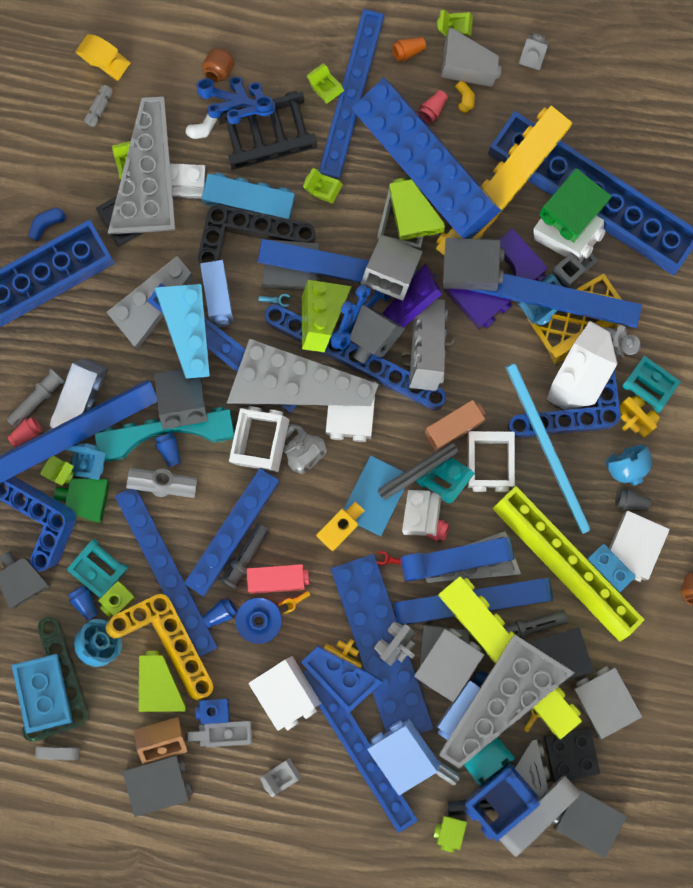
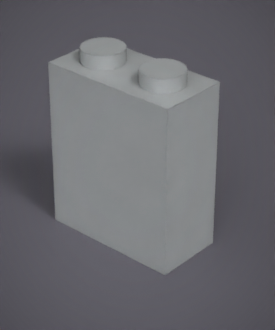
M381 235L366 267L361 284L403 301L423 251Z
M452 628L449 631L446 629L442 631L413 677L451 702H454L484 654L480 652L482 649L480 646L472 641L467 644L461 640L462 635Z
M608 666L596 671L597 676L590 680L588 677L577 681L575 683L577 687L572 689L598 739H603L642 718L616 668L609 669Z

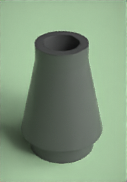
M628 488L619 489L615 499V506L620 507L621 510L648 511L651 505L650 498L644 497Z

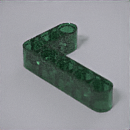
M51 617L41 619L38 624V632L46 656L53 655L52 646L59 643L62 646V653L59 655L60 665L68 666L70 671L69 675L63 678L65 688L67 690L69 687H73L77 691L75 699H68L73 722L61 725L58 730L54 728L40 730L36 738L32 737L30 733L26 734L25 726H23L22 735L30 742L40 741L83 726L90 719V711L60 621ZM52 621L55 624V631L52 634H47L44 627L46 623ZM76 709H80L84 713V718L81 722H76L73 718V713Z

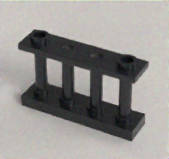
M292 91L285 94L284 97L272 100L275 103V111L270 114L277 140L275 144L266 145L263 143L256 117L257 114L241 117V119L248 118L255 143L254 149L248 151L242 149L236 124L228 122L227 112L230 110L222 111V115L218 117L219 125L226 123L234 151L232 155L228 156L231 170L317 148L315 133L309 135L306 132L299 104L305 103L303 92ZM291 107L298 133L297 138L290 140L284 136L278 114L279 109Z

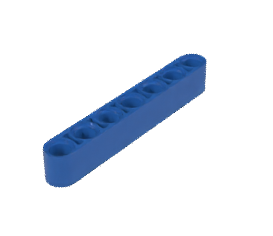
M550 578L472 590L477 597L483 596L490 606L487 608L489 611L553 601ZM439 596L394 603L397 623L401 625L455 617Z

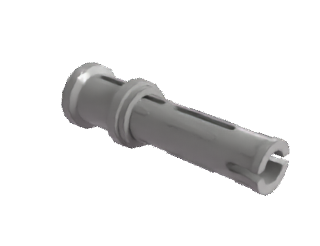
M52 368L48 370L49 374L40 383L37 382L35 384L36 389L6 418L15 429L45 398H51L52 393L60 384L65 383Z

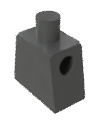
M362 305L350 335V340L359 345L354 358L362 363H366L371 353L383 357L404 332L405 328L374 308Z
M11 551L0 556V561L5 568L0 571V586L10 609L19 607L51 587L40 572L32 567L31 562L27 558L23 557L16 561Z

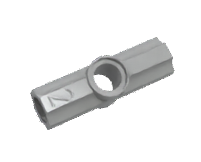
M129 468L126 488L149 491L158 497H165L169 494L194 498L197 477L172 474L167 469L149 471ZM159 481H162V482H165L166 484H159L158 482H159Z

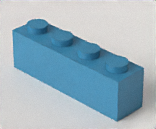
M222 173L207 175L201 198L203 205L210 207L222 205L291 219L295 203V193H292L290 189L280 187L277 190L270 188L268 184L260 182L257 185L251 184L243 178L229 179Z

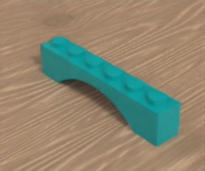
M225 407L214 408L212 413H207V422L163 429L158 419L147 420L145 425L136 426V423L122 425L123 429L114 430L113 427H108L95 434L96 445L98 446L97 451L106 453L104 463L122 460L142 442L170 432L193 434L203 437L212 443L233 440L235 434L230 409L225 410Z

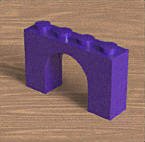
M513 228L499 239L500 248H504V260L511 267L514 276L540 282L546 278L545 273L548 267ZM444 288V292L478 330L483 326L486 329L496 321L494 317L500 312L505 314L513 306L511 302L514 300L466 289Z

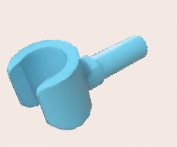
M282 294L279 298L259 296V301L277 304L286 309L289 305L282 304L281 299H290L291 297L288 294Z

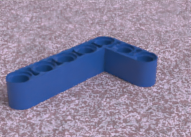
M615 369L603 389L610 392L611 400H604L600 395L595 403V407L538 413L540 418L545 420L547 424V434L604 430L614 427L620 420ZM605 412L613 415L614 421L612 423L604 420L603 414ZM527 414L516 415L510 420L508 432L515 433V438L536 436ZM586 414L590 416L591 424H583L581 422V415ZM566 417L569 420V426H560L558 418ZM516 421L522 422L524 424V431L517 432L513 428V423Z
M15 476L0 483L1 501L44 525L31 555L32 567L37 571H44L56 566L61 559L75 525V512Z
M510 537L427 554H411L401 557L400 563L404 582L507 562L515 560L511 539Z

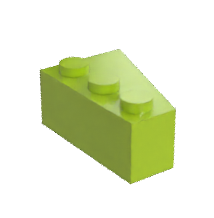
M307 280L301 297L302 349L325 352L341 314V307L346 302L352 286Z

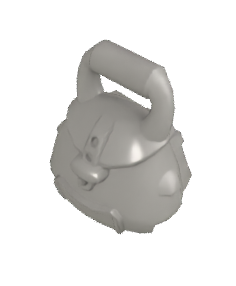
M289 424L286 439L295 430H297L298 435L288 445H284L283 452L287 455L288 465L292 471L305 474L327 453L326 443L317 435L307 434L301 426Z

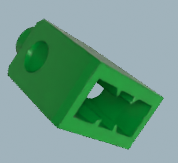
M71 479L69 488L56 487L54 499L66 502L65 505L71 508L76 516L102 524L110 481L106 479Z

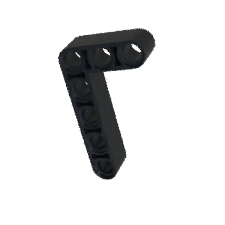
M214 205L207 213L198 253L199 264L203 263V259L206 256L214 257V261L221 259L226 232L265 240L314 243L315 229L306 222ZM217 213L224 215V218L219 222L212 219ZM237 218H244L246 220L242 226L235 225L234 221ZM260 222L268 225L263 231L256 229V225ZM280 227H287L290 230L286 235H281L277 231ZM303 231L311 233L309 239H302L299 235ZM210 235L219 236V240L215 243L207 241Z

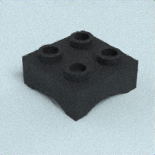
M591 728L570 731L562 739H558L555 735L543 736L553 783L564 775L569 780L600 774Z

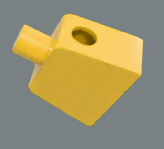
M356 501L347 510L342 507L316 536L333 552L359 525L356 520L365 510ZM342 519L348 521L345 528L340 527L338 524Z

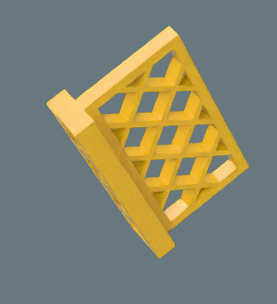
M604 273L576 289L622 300ZM603 282L607 288L606 295L594 293V286ZM568 313L567 317L553 314L548 328L533 324L528 318L527 320L556 365L566 359L574 343L583 332L584 326H587L589 323L585 321V316L582 321L570 318L571 313ZM553 319L566 321L564 331L551 329ZM603 320L595 323L604 329L608 327L615 330L621 325ZM568 322L581 325L580 332L576 334L567 333ZM549 333L562 336L561 343L552 347L548 341Z

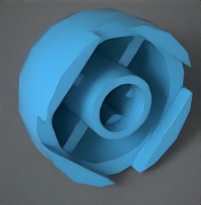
M644 444L626 448L623 450L624 453L618 455V457H616L615 453L605 460L608 471L616 481L630 483L632 486L642 483L644 481L643 477L648 475L652 468L651 453L648 446L645 447Z
M93 619L84 624L76 634L74 641L75 652L85 664L93 667H102L114 661L120 654L122 640L121 638H112L106 633L105 628L108 621Z

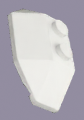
M592 321L587 324L555 377L546 400L563 410L576 409L596 403L617 366L612 337L608 330Z

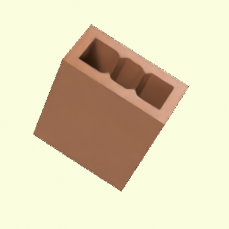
M474 400L427 427L424 435L436 452L448 443H454L461 439L469 431H474L482 426L486 413L480 403L475 404Z

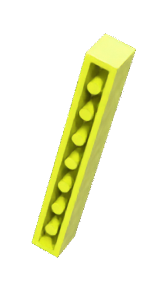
M517 486L492 508L619 642L631 635L645 620Z
M459 577L438 596L496 664L514 633L512 631L508 633L503 628L505 623L497 613L492 615L487 609L490 605L483 596H476L472 591L475 589L473 584L467 578L463 580ZM559 687L539 701L533 707V710L558 739H562L582 720L578 717L581 715L579 710L573 704L568 705L563 699L566 695Z

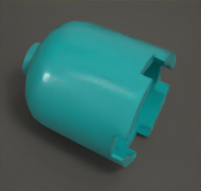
M496 737L464 765L477 785L480 786L484 783V780L493 776L507 764L506 760L512 762L515 760V757L501 739Z

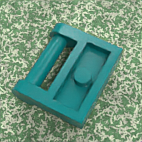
M644 355L622 387L625 390H631L654 407L653 410L660 413L681 381ZM637 379L661 396V399H657L634 381Z
M449 458L417 479L416 483L422 488L427 487L441 496L443 501L449 504L456 499L475 473L455 459ZM437 476L450 484L451 487L445 489L434 482L433 479Z
M93 539L67 568V571L101 598L127 572L129 567L124 563L120 564L99 546L97 540ZM93 552L110 566L115 573L110 576L89 559L88 556Z

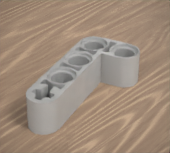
M565 775L562 776L540 797V806L504 835L500 842L515 857L518 856L578 798L581 792Z

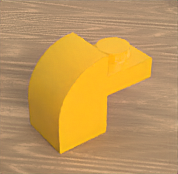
M87 34L75 51L91 66L100 67L117 81H119L130 64L127 59L117 52L118 49L96 35Z

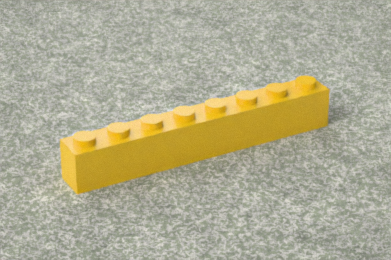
M550 106L549 109L543 108L537 116L539 120L534 127L530 125L522 135L524 140L520 145L514 144L508 152L510 157L505 163L501 161L494 169L495 176L491 181L486 179L481 185L502 211L573 125L569 119L553 106ZM502 211L471 239H480ZM454 228L448 234L444 232L436 241L439 244L436 249L444 256L445 238H462Z

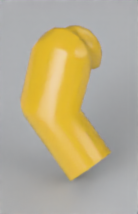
M460 81L455 86L462 95V102L459 103L458 108L462 113H467L474 107L475 94L466 82Z

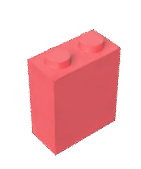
M303 564L247 568L248 592L250 594L305 590V585H309L308 570H304Z

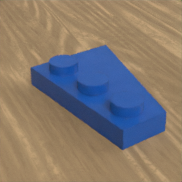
M319 645L301 661L306 669L348 713L383 682L382 679Z

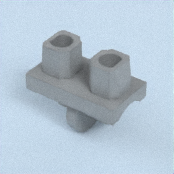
M619 325L617 330L605 328L611 333L617 357L623 359L624 353L633 355L640 350V340L635 335H629L625 326Z
M394 621L388 628V632L395 637L390 645L381 639L374 647L381 655L380 658L390 666H392L396 659L402 662L406 656H409L411 659L415 657L411 652L415 643L411 639L416 633L406 624L403 626Z

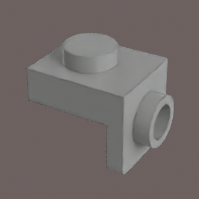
M533 33V36L528 35L519 64L540 70L549 41L545 40V36Z
M290 758L260 777L264 789L269 792L271 797H274L302 778Z

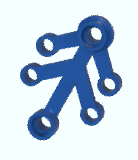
M236 76L229 80L230 89L235 91L236 94L215 88L214 81L208 78L201 79L196 84L197 92L203 99H209L213 96L227 100V102L213 103L208 106V115L211 118H218L222 115V111L230 110L227 112L228 122L230 124H237L241 121V117L253 114L268 116L275 111L274 101H272L271 97L264 96L262 85L258 82H253L249 85V94L255 97V100L248 98L241 77ZM242 106H247V108H243L240 110L234 109Z
M363 284L360 285L356 290V296L359 298L357 305L346 301L341 307L344 317L340 328L336 329L331 335L332 347L342 350L349 345L351 341L350 335L362 305L373 307L379 299L387 301L392 296L374 289L375 294L366 303L371 290Z

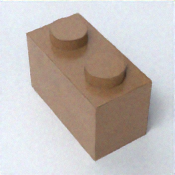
M179 717L134 730L136 749L143 765L188 752Z

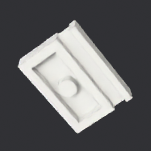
M170 164L172 197L201 199L205 187L206 166Z
M408 490L402 528L404 535H437L441 496L431 491Z

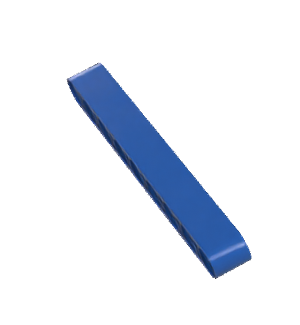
M279 305L269 306L265 312L268 326L302 343V327L297 332L289 329L293 322H298L302 326V317ZM278 312L282 317L279 321L274 322L269 319L271 313ZM330 338L325 352H319L431 410H439L445 403L446 393L440 387L436 391L422 389L419 393H412L409 389L410 372L371 353L366 363L350 361V354L356 353L359 348L358 345L352 342L345 349L332 352L329 349L331 344ZM372 363H378L382 369L378 373H373L370 371L369 366ZM397 373L401 376L402 380L399 383H392L389 376ZM436 393L440 395L442 401L438 404L432 403L429 399L431 394Z

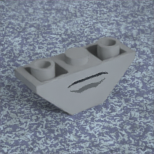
M531 739L513 767L536 794L541 797L548 790L546 780H550L547 766H543L541 757H544L542 743H537V739Z

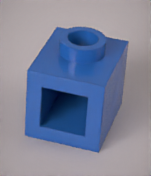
M229 699L199 701L200 705L196 706V719H200L201 724L230 722Z

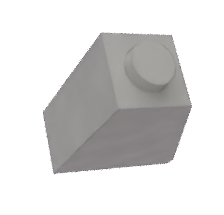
M449 28L444 42L441 77L492 87L495 79H499L502 67L498 65L499 56L455 29Z

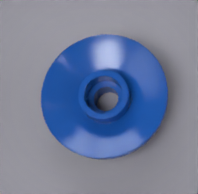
M253 598L246 601L239 608L236 615V627L239 634L246 641L254 644H263L271 641L276 637L281 628L282 618L279 609L273 602L264 598ZM257 617L263 618V624L260 626L255 624Z

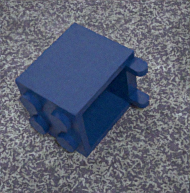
M508 762L466 798L465 806L467 809L465 811L473 821L477 819L481 823V830L488 839L493 837L497 842L540 806V797L513 765ZM483 799H486L499 814L496 820L492 821L479 806Z

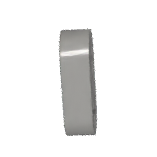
M36 747L35 759L79 760L80 748Z

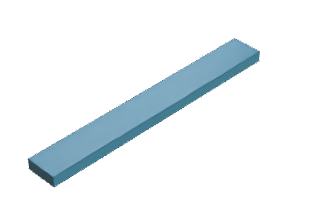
M511 363L505 366L577 527L584 534L590 531V526L517 365Z

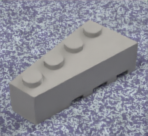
M436 299L413 319L409 388L436 391L439 383L444 381L445 341L447 335L445 322L448 316V309H445V300Z

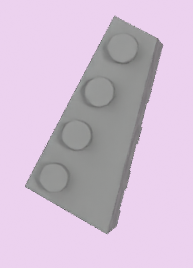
M176 256L107 311V314L134 348L139 351L147 337L152 334L157 324L164 318L160 311L147 302L155 291L154 289L160 283L166 287L189 285L193 280V276L178 256Z

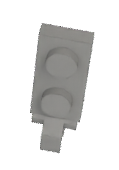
M251 721L199 725V731L187 732L188 741H200V746L206 747L252 744Z

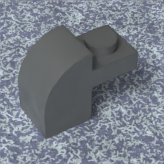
M571 253L553 269L552 273L565 287L570 288L595 266L599 260L591 253L587 259L584 258L580 263Z

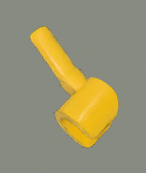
M306 591L296 598L285 599L278 606L284 603L287 604L288 610L283 614H288L295 610L299 602L309 597L310 593Z
M533 708L531 709L532 715L523 729L526 732H529L535 720L539 717Z

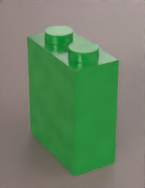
M576 168L543 206L539 215L547 225L555 227L563 238L575 243L607 205L612 196Z

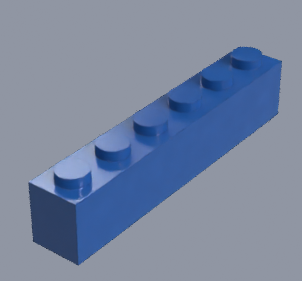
M261 468L258 470L185 581V585L202 596H207L279 486L280 482L278 479Z

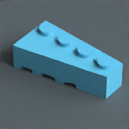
M201 284L155 288L154 290L185 378L209 377Z

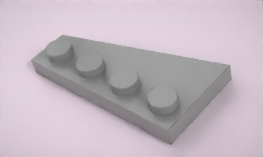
M504 531L467 545L505 538L507 534ZM515 559L425 578L426 583L455 581L459 577L463 580L465 578L469 580L521 575Z

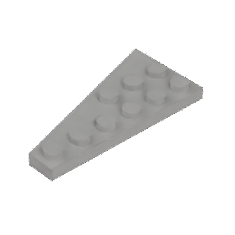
M164 97L141 98L107 235L175 231Z
M249 339L227 404L371 406L379 384Z
M514 634L442 748L439 756L460 768L505 729L538 704L539 701L555 690L562 682L572 676L574 672Z

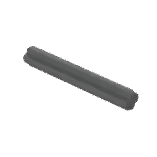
M453 442L448 443L379 488L380 496L384 500L388 499L459 452L458 448Z

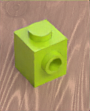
M117 581L98 601L102 604L100 609L110 617L124 611L136 597L121 582Z
M443 815L441 824H436L433 837L437 838L436 843L441 845L440 849L453 853L454 849L460 850L467 824L465 820Z

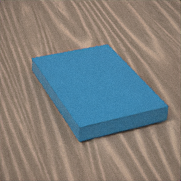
M371 455L344 509L347 510L356 501L365 510L356 520L359 523L358 526L381 537L405 488L386 500L382 499L378 489L404 472Z
M58 654L11 665L26 734L73 722Z

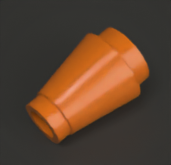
M423 37L397 40L395 44H392L393 55L397 61L402 60L404 62L426 50V42Z

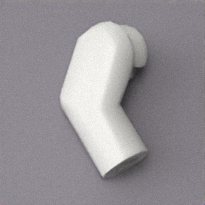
M207 114L202 124L188 125L186 127L187 136L192 139L207 137L217 118H211Z

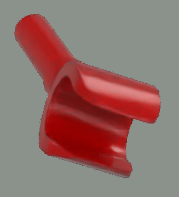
M384 551L377 552L386 556L384 562L376 561L379 565L385 566L388 563L401 565L399 558L391 557Z

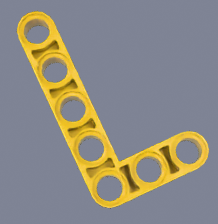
M155 595L114 615L107 622L106 633L116 639L152 622L188 695L193 700L199 701L211 694L213 691L212 681L170 599L166 595ZM154 602L161 603L163 611H157L154 608ZM135 611L140 612L143 616V621H137L133 613ZM114 621L122 624V631L115 630L113 627ZM165 622L173 625V632L165 629ZM176 642L183 645L184 652L181 653L175 649ZM186 663L194 666V673H189L186 670ZM197 683L204 686V694H200L196 690Z

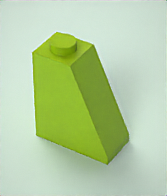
M399 178L389 184V192L400 241L444 233V222L412 179Z
M145 651V656H139V712H186L187 705L165 656L159 655V651Z

